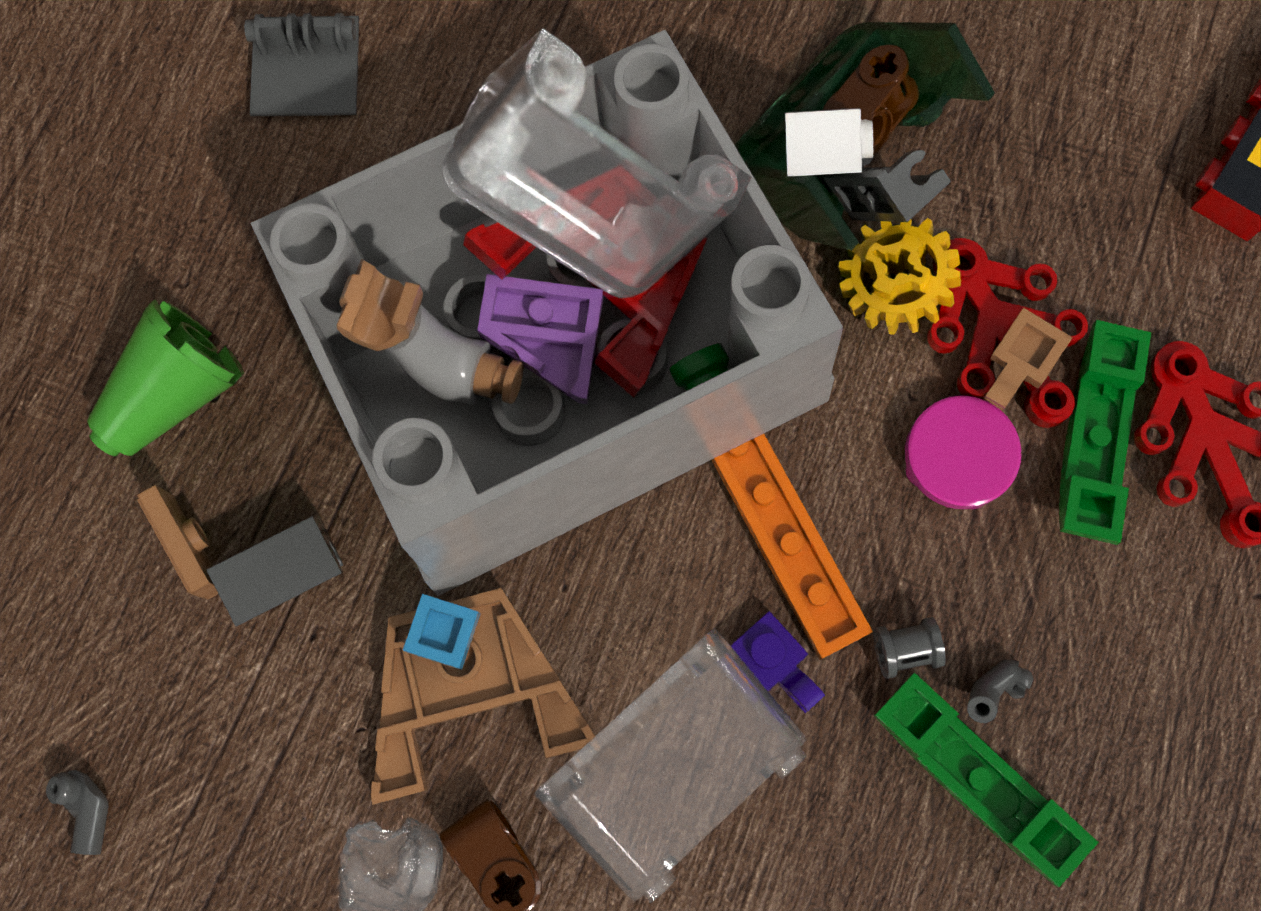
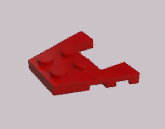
M620 163L559 190L558 195L533 207L527 204L509 212L508 218L485 227L484 224L472 228L465 234L463 246L503 280L541 242H544L596 289H603V295L630 318L631 321L598 354L594 363L634 398L647 380L650 368L663 343L670 322L683 297L708 238L626 165Z

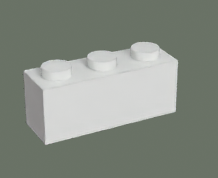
M851 108L785 113L787 176L862 172V158H873V123L867 119L861 120V109Z

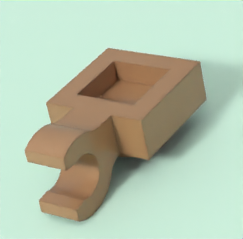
M1023 308L990 357L992 361L1004 368L983 400L1003 411L1024 380L1039 388L1073 337Z

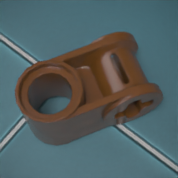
M883 45L872 49L863 57L860 65L838 92H835L829 98L823 110L861 109V120L867 119L873 123V155L885 145L892 131L915 106L919 98V90L915 80L907 75L909 61L905 51L894 45Z
M487 798L439 833L440 839L450 857L461 872L468 877L490 911H531L538 903L542 893V881L539 873L519 845L518 838L512 827L490 798ZM505 873L510 878L519 876L524 878L526 884L519 890V894L523 899L520 903L515 899L504 901L501 898L499 892L506 886L502 878Z

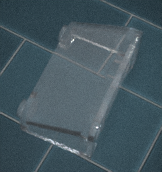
M542 28L485 79L445 154L442 164L443 177L449 189L473 207L608 294L618 298H630L650 289L732 214L739 205L752 177L719 155H704L690 162L683 171L679 181H677L576 111L587 85L586 68L581 58L568 45Z
M713 628L551 776L534 795L632 902L644 896L649 903H652L676 880V877L670 870L768 777L775 772L783 779L804 760L807 754L800 747L807 740V737L733 647Z

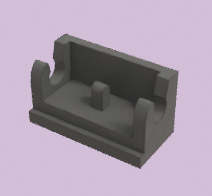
M923 150L905 153L891 167L862 168V172L827 174L823 177L850 218L861 221L908 222L951 182L943 169H937L928 175L910 176L913 165L921 162L924 158L925 151ZM862 158V167L870 164L873 158Z
M317 515L207 569V572L234 625L237 627L343 573L341 568L343 562L320 515Z

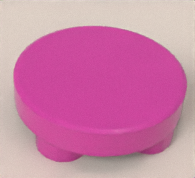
M954 396L942 399L924 410L908 433L905 444L906 476L924 495L940 505L953 509L981 508L1001 496L1015 480L1021 463L1019 436L1010 419L999 408L985 400L971 396Z

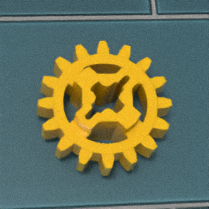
M929 218L924 220L919 227H914L911 219L908 222H900V225L892 226L891 222L881 221L882 229L876 232L866 225L862 226L863 243L859 244L848 241L846 249L852 260L840 261L838 266L841 276L847 278L839 283L843 297L851 298L848 303L851 313L856 316L866 311L865 321L867 327L871 329L876 327L881 320L886 321L888 332L891 335H895L899 323L907 322L912 333L918 332V319L923 316L933 323L938 322L939 315L936 306L940 304L952 307L954 295L949 288L961 286L960 271L954 269L960 265L959 253L957 249L947 250L951 245L948 232L944 231L933 237V222ZM927 253L934 259L937 265L936 277L931 275V270L924 266ZM907 269L909 270L910 274L907 275L903 273V271ZM864 271L868 272L870 278L875 280L872 285L874 291L871 295L863 285ZM891 273L896 275L895 279L890 278Z

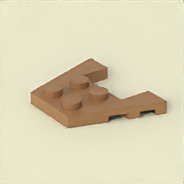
M502 588L449 601L450 603L481 613L462 670L403 651L416 610L388 617L381 687L383 698L380 728L377 729L375 751H377L375 778L372 781L371 787L372 805L428 790L415 730L531 699L546 758L598 745L595 734Z

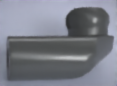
M1012 659L1001 660L973 683L967 705L969 716L979 723L991 722L997 715L1000 697L1004 691L1014 699H1020L1025 696L1026 688L1030 689L1034 679L1031 671L1019 667V661Z
M71 770L67 773L55 774L47 784L46 794L52 804L63 805L75 818L70 853L100 855L109 808L107 797L85 773Z

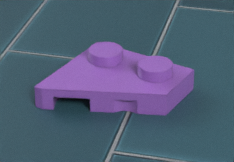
M486 274L477 328L479 336L512 359L523 362L525 368L576 402L588 404L604 297L603 289L514 277H505L501 280L497 275Z

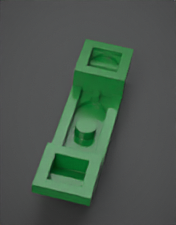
M1096 320L1092 325L1074 392L1075 406L1069 418L1065 440L1059 497L1060 532L1114 545L1121 543L1129 488L1123 487L1122 483L1136 390L1144 384L1151 332Z
M914 672L874 717L975 818L1039 874L1059 888L1099 842L1054 800H1046L957 718L959 713Z

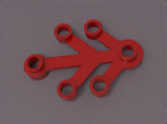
M966 238L950 240L951 245L947 250L957 249L959 256L966 258L970 262L971 269L964 271L957 267L954 268L960 271L961 286L949 288L954 295V304L952 307L940 305L938 311L939 321L933 323L929 329L927 341L934 351L942 354L950 353L959 346L964 338V328L958 320L965 296L967 295L978 312L966 367L957 378V388L961 395L981 399L988 393L995 382L994 374L990 369V357L993 354L995 342L997 341L1000 344L1023 308L1061 331V321L1072 322L1076 327V335L1071 336L1073 338L1068 346L1075 345L1085 336L1088 330V322L1081 312L1067 309L1055 315L1000 301L988 285L1021 290V293L1027 299L1041 301L1047 298L1057 285V275L1050 266L1034 264L1027 270L988 260L985 250L975 241ZM933 260V271L936 277L937 265ZM1038 275L1045 280L1046 289L1039 290L1034 288L1030 283V276ZM941 327L950 329L954 334V342L945 343L941 341L937 336V329ZM976 373L980 375L984 381V388L977 390L970 387L967 382V374ZM1047 376L1042 385L1036 388L1025 380L1023 381L1029 390L1024 401V410L1028 419L1033 424L1042 428H1053L1061 424L1072 414L1075 406L1074 396L1064 383L1051 380ZM1045 393L1056 394L1060 398L1061 408L1055 410L1048 407L1044 399Z
M1184 341L1168 343L1158 350L1153 357L1151 373L1153 381L1159 390L1146 421L1134 433L1136 447L1145 454L1156 455L1169 448L1175 436L1170 421L1181 400L1189 418V423L1168 474L1163 476L1157 483V495L1164 504L1171 507H1178L1192 501L1198 491L1194 475L1204 452L1229 507L1220 519V530L1223 537L1228 543L1238 548H1250L1261 544V503L1253 500L1228 444L1261 459V432L1213 411L1205 393L1235 404L1242 415L1256 419L1261 417V409L1252 405L1249 395L1250 392H1255L1261 396V381L1245 385L1211 370L1207 357L1197 346ZM1176 359L1182 360L1188 366L1190 371L1188 376L1182 375L1176 370ZM1148 428L1156 429L1160 433L1162 438L1160 445H1154L1149 442L1146 436ZM1171 479L1182 483L1184 487V496L1182 498L1176 497L1171 493L1169 488ZM1247 513H1251L1256 517L1259 524L1257 532L1251 531L1245 523Z

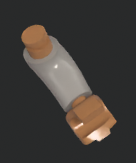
M363 259L360 260L356 274H352L347 278L339 299L340 306L343 309L337 322V330L352 342L375 351L387 349L401 368L419 386L444 401L474 405L480 396L493 399L498 393L502 394L503 402L509 404L515 402L522 383L523 362L512 360L509 365H505L503 357L491 354L490 344L487 341L462 336L435 318L421 304L423 292L420 285L406 282L405 286H403L399 281L381 274L375 266Z

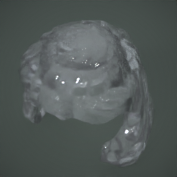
M411 817L406 818L403 826L396 831L382 829L374 819L366 823L362 821L357 822L355 826H351L345 834L347 843L344 846L343 852L339 854L340 867L338 869V878L340 884L338 886V905L341 911H423L437 893L443 871V844L438 833L428 825L418 822Z

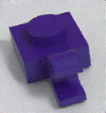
M770 611L726 650L729 656L764 694L778 683L804 713L808 712L825 696L820 688L797 667L808 656V653Z

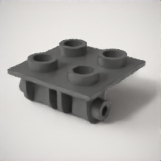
M288 13L287 17H264L263 14H255L254 19L245 20L246 40L253 42L250 116L357 115L359 16H344L343 13H336L335 16H312L311 13H304L303 16L296 17L294 13Z

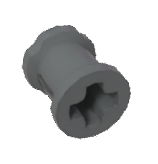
M934 617L924 618L921 620L920 625L890 631L885 626L874 628L873 639L876 657L881 672L886 679L896 677L899 670L929 664L933 669L945 666V647L940 628Z

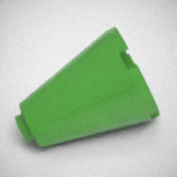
M153 300L144 310L87 419V423L92 430L89 437L98 448L111 456H118L119 453L133 456L236 384L244 374L242 365L226 346L217 353L216 347L208 339L212 333L188 314L170 303L163 301L159 305L156 300Z

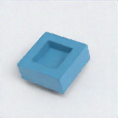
M422 594L403 651L462 670L481 613Z

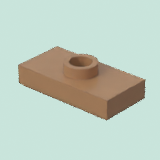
M156 485L138 494L139 499L137 501L187 592L207 600L216 596L218 592L207 572V569L213 566L204 551L210 547V542L199 523L193 517L187 520L174 495Z

